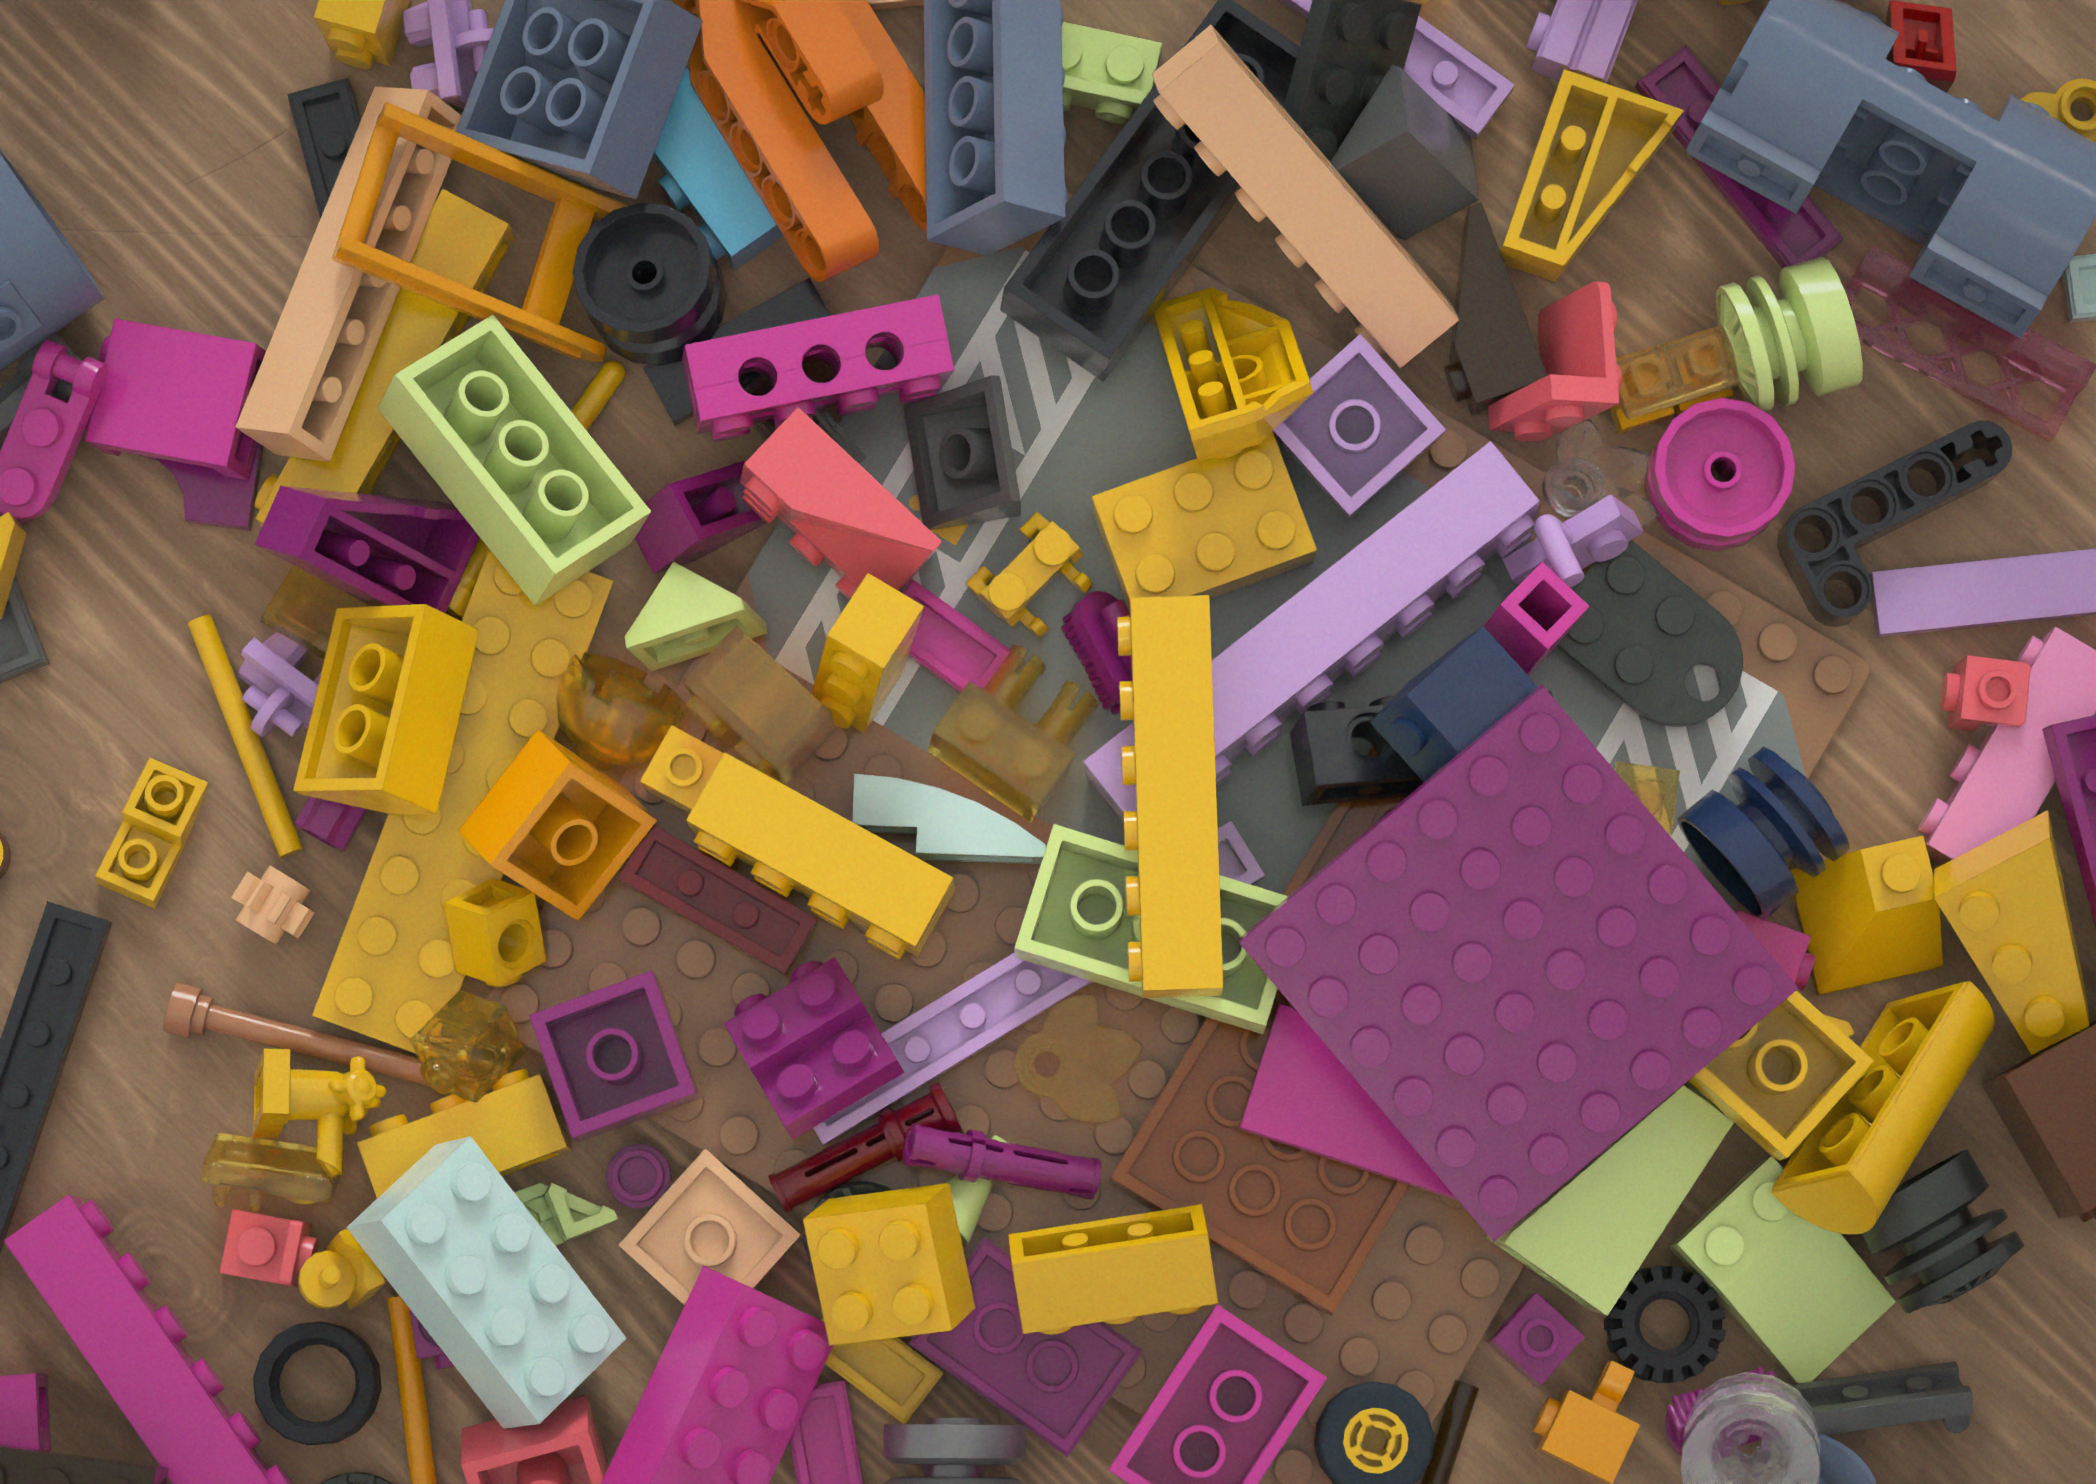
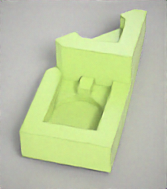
M538 1183L514 1192L556 1247L618 1220L615 1210L604 1205L600 1207L568 1193L567 1189L551 1183L549 1186Z

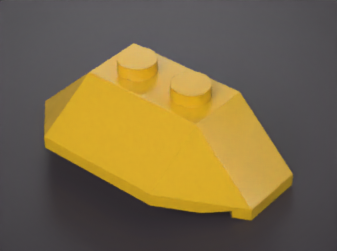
M1213 287L1164 301L1154 313L1198 462L1213 457L1228 458L1240 453L1244 448L1260 444L1313 394L1311 383L1288 319L1250 303L1229 300L1227 293Z

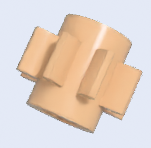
M270 865L261 879L247 871L231 898L244 905L235 920L277 945L285 931L299 939L314 915V912L302 905L311 890Z

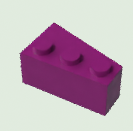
M280 486L254 545L370 606L426 604L446 613L479 539V535L455 505L445 502Z

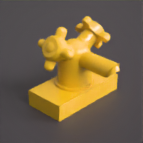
M264 1048L254 1073L252 1138H279L283 1126L288 1124V1120H317L316 1160L331 1178L336 1175H342L343 1133L350 1136L356 1133L357 1122L366 1116L369 1109L380 1106V1098L386 1094V1088L383 1085L376 1084L373 1075L365 1070V1059L361 1056L353 1057L350 1061V1071L343 1074L336 1071L290 1069V1049Z

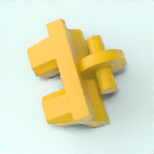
M348 1229L340 1231L322 1252L315 1253L308 1258L301 1267L298 1276V1286L301 1295L311 1305L323 1309L338 1307L346 1301L351 1310L366 1303L386 1282L384 1280L385 1276Z

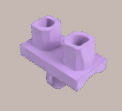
M427 0V2L403 11L404 30L409 43L417 47L433 44L435 58L433 63L412 67L410 73L412 89L429 90L443 102L464 109L494 28H488L486 10H472L471 0Z
M287 626L282 627L265 640L264 643L253 637L241 652V656L245 659L237 676L250 685L242 700L258 711L250 727L260 737L267 735L275 726H278L291 737H294L301 730L302 726L308 729L321 673L312 681L297 670L308 657L310 647L303 638Z

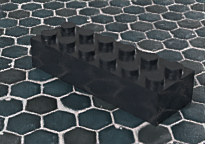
M1218 0L1184 47L1208 26L1212 25L1279 104L1284 107L1300 46L1233 0ZM1156 84L1066 203V218L1048 227L1004 286L1000 311L1103 382L1238 201L1235 192L1241 188L1227 170L1218 177L1206 165L1194 148L1201 140L1187 124L1177 130L1164 117L1153 101L1160 95Z

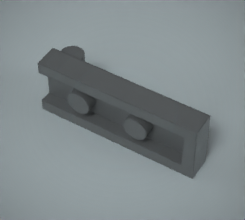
M1955 1361L1784 1385L1789 1397L1790 1419L1800 1439L1820 1434L1830 1435L1942 1419L1948 1431L1960 1433L1968 1428L1970 1415L1973 1414L1972 1390L1969 1385H1962L1959 1379V1367Z

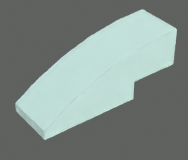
M854 774L852 822L871 833L917 834L916 856L920 860L1041 864L1046 849L1045 843L1015 822L978 802L938 787L900 778Z

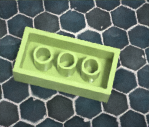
M491 315L396 373L377 408L534 606L630 545L652 512L494 315Z
M1053 824L1014 948L1015 958L1142 997V981L1129 982L1128 942H1140V916H1127L1126 876H1138L1137 850L1125 851L1124 845ZM1219 875L1223 966L1222 995L1147 999L1263 1034L1278 988L1239 944L1238 938L1288 896Z

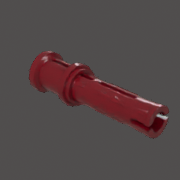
M937 1082L931 1085L929 1094L897 1110L892 1109L890 1106L881 1110L882 1114L876 1116L878 1123L823 1149L777 1174L769 1175L770 1183L785 1212L792 1211L793 1208L848 1182L854 1177L894 1157L897 1158L898 1162L903 1161L905 1139L908 1130H911L912 1124L964 1134L963 1128L941 1084Z

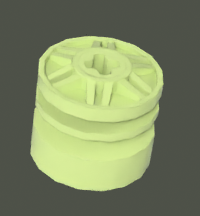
M1822 256L1784 267L1779 273L1780 299L1776 298L1766 280L1759 275L1748 279L1746 294L1741 286L1735 282L1719 286L1716 291L1719 343L1727 370L1733 382L1736 383L1743 401L1750 402L1764 412L1771 411L1774 407V394L1784 406L1795 404L1799 395L1798 373L1800 372L1811 391L1817 396H1823L1860 384L1863 376V362L1857 328L1846 292L1829 260Z

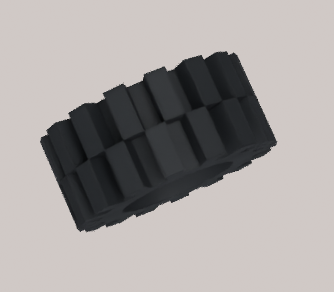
M1656 1266L1636 1272L1607 1318L1604 1319V1330H1607L1609 1339L1606 1343L1610 1352H1614L1618 1358L1617 1362L1635 1371V1377L1656 1383L1685 1381V1379L1697 1376L1705 1370L1704 1367L1709 1362H1713L1719 1354L1717 1349L1720 1342H1724L1726 1330H1722V1319H1726L1724 1308L1719 1307L1716 1300L1719 1296L1713 1287L1709 1288L1703 1282L1704 1278L1695 1272L1690 1273L1685 1271L1684 1268L1677 1266ZM1658 1299H1669L1678 1303L1688 1316V1334L1678 1347L1671 1350H1659L1652 1347L1643 1338L1640 1330L1642 1312L1646 1306Z

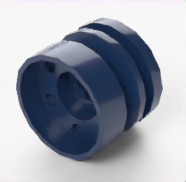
M1763 746L1748 759L1753 775L1741 767H1738L1728 775L1731 787L1740 802L1738 805H1735L1724 795L1711 790L1677 818L1680 830L1707 869L1738 903L1761 920L1767 919L1799 892L1787 863L1791 862L1803 872L1816 877L1826 869L1820 853L1835 861L1850 849L1846 834L1834 817L1829 804L1817 788L1801 772L1794 769L1777 753Z

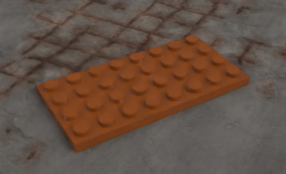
M1373 745L1366 757H1377ZM1406 797L1337 803L1282 894L1290 896ZM1277 989L1263 1034L1207 1017L1109 1180L1159 1211L1202 1204L1210 1242L1332 1315L1410 1185L1239 1129L1279 1004L1294 1008Z

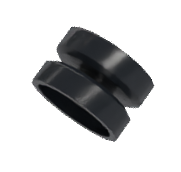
M642 202L618 208L593 224L578 246L572 272L577 296L588 313L594 328L610 350L629 361L660 366L682 360L686 344L710 340L721 324L727 300L722 271L712 255V250L706 237L693 220L668 205Z

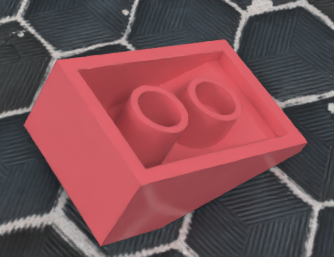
M588 1395L563 1401L540 1424L503 1429L495 1419L462 1428L461 1467L467 1484H601L609 1467Z

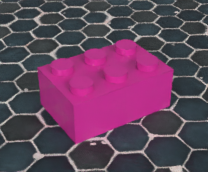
M1217 1304L1107 1470L1128 1484H1258L1327 1377Z

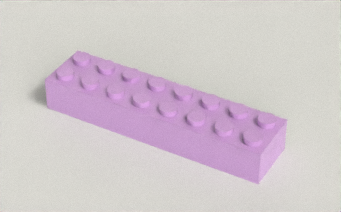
M1491 441L1212 660L1216 788L1232 775L1229 769L1232 766L1231 762L1246 750L1252 757L1263 752L1283 734L1280 730L1283 725L1282 722L1291 714L1298 711L1302 715L1310 706L1326 702L1333 694L1330 688L1334 685L1333 681L1346 671L1352 678L1362 674L1383 655L1380 649L1384 646L1383 642L1396 632L1403 639L1410 636L1433 616L1430 610L1434 607V602L1446 592L1452 599H1456L1481 579L1483 575L1480 570L1486 565L1484 562L1496 553L1502 559L1523 547L1533 537L1530 531L1534 528V519L1540 500ZM1133 723L1083 761L1087 779L1123 824L1124 811H1136L1135 785L1122 784L1121 746H1134Z

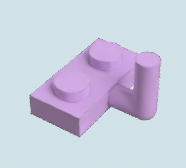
M1610 494L1565 522H1561L1550 514L1541 515L1534 523V531L1537 538L1502 560L1512 581L1518 585L1543 562L1569 587H1572L1584 579L1583 568L1595 561H1607L1620 555L1628 547V542L1643 534L1644 531L1635 512Z

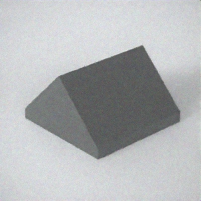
M1391 65L1330 163L1381 222L1397 238L1406 240L1477 202L1479 196L1471 136L1401 67Z
M990 375L904 406L922 523L929 530L1021 516L1020 494L1000 376Z

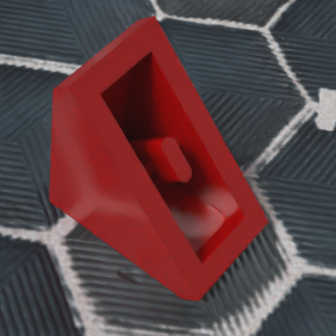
M1890 0L1886 26L1899 33L1886 60L1899 67H1909L1918 71L1925 77L1928 83L1947 93L1954 83L1957 72L1952 8Z

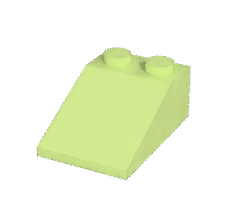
M1773 1156L1760 1160L1668 1247L1692 1273L1695 1272L1704 1278L1703 1282L1709 1288L1713 1287L1719 1296L1716 1299L1795 1384L1812 1382L1896 1301L1841 1233L1823 1229L1804 1220L1785 1207L1771 1193L1773 1185L1784 1168Z

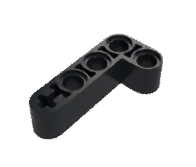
M1983 420L1970 423L1802 506L1789 517L1778 533L1777 548L1808 611L1816 621L1831 627L1847 625L1869 604L1872 598L1873 587L1870 576L1856 549L1987 485L2006 468L2012 456L2013 446L2010 436L2003 427L1994 422ZM1972 446L1976 450L1986 447L1990 452V457L1985 462L1977 459L1962 466L1957 473L1955 472L1953 463L1958 461ZM1920 468L1930 472L1937 484L1936 494L1921 496L1915 493L1908 483V471ZM1866 496L1873 499L1878 504L1881 512L1879 523L1864 524L1857 520L1851 509L1852 498ZM1801 524H1812L1819 528L1825 540L1824 549L1819 552H1808L1802 549L1795 539V527ZM1834 579L1847 583L1853 591V606L1847 609H1840L1831 605L1824 593L1826 581Z

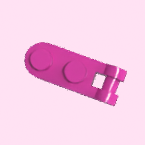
M50 339L42 343L33 362L32 376L0 450V512L3 514L9 512L14 518L27 520L40 517L49 511L57 498L105 382L108 366L105 363L91 357H86L83 361L68 355V348ZM58 379L73 384V391L69 401L52 395Z

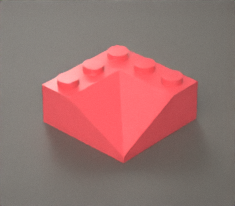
M799 407L789 415L744 463L740 483L746 489L743 491L742 500L768 524L775 517L781 520L795 534L788 541L789 544L811 565L817 567L824 561L842 578L835 586L849 601L867 573L900 591L928 562L942 543L932 531Z

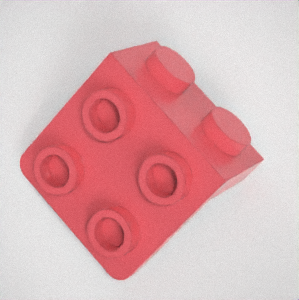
M1593 281L1540 310L1538 314L1539 355L1547 376L1489 405L1490 431L1514 432V438L1518 441L1546 440L1551 438L1553 434L1556 435L1619 404L1622 375L1620 367L1616 363L1614 331L1617 324V310L1612 302L1611 288L1607 282Z

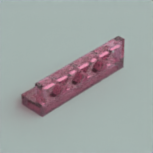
M1871 245L1856 268L1845 292L1850 307L1861 287L1885 299L1892 322L1870 328L1855 320L1859 341L2038 437L2051 442L2055 438L2076 396L2086 387L2096 368V364L2030 329H2027L2020 339L1908 277L1913 269L1912 266ZM1899 307L1914 315L1902 318ZM1927 321L1940 328L1947 352L1924 357L1913 351L1905 327ZM1895 331L1898 342L1883 334ZM1955 337L1970 345L1958 348ZM1980 351L1995 357L2003 381L1985 387L1968 380L1961 357ZM1951 360L1954 372L1939 365V363ZM2010 366L2026 375L2014 378ZM2040 381L2062 393L2047 421L2024 410L2018 386ZM2007 390L2010 402L1994 393Z

